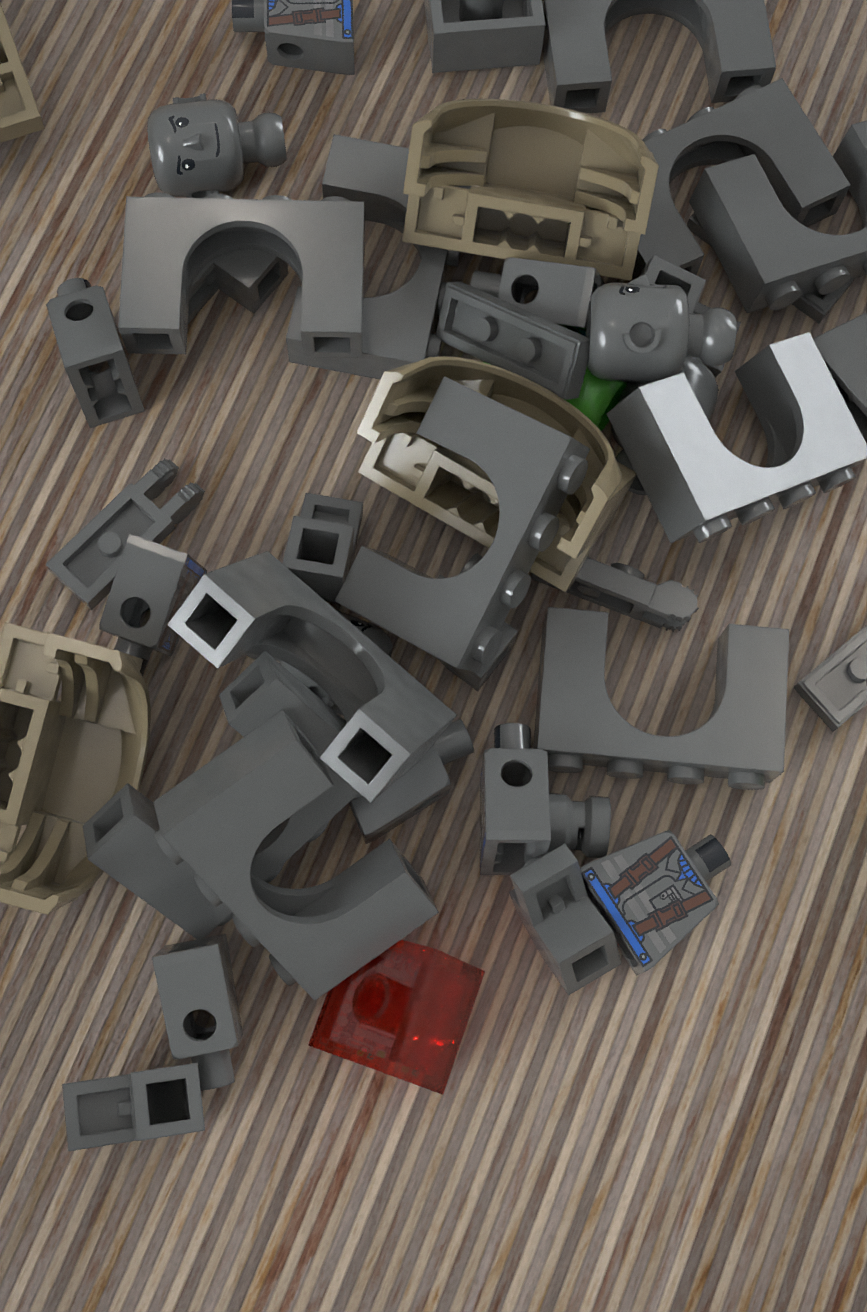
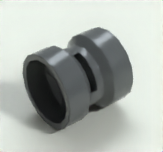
M549 793L551 842L547 853L566 844L569 850L582 851L586 857L602 858L607 856L611 826L610 798L589 796L585 801H572L566 794Z

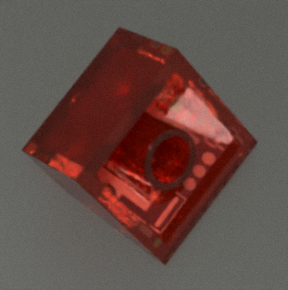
M400 940L327 992L308 1046L443 1095L485 971L440 950Z

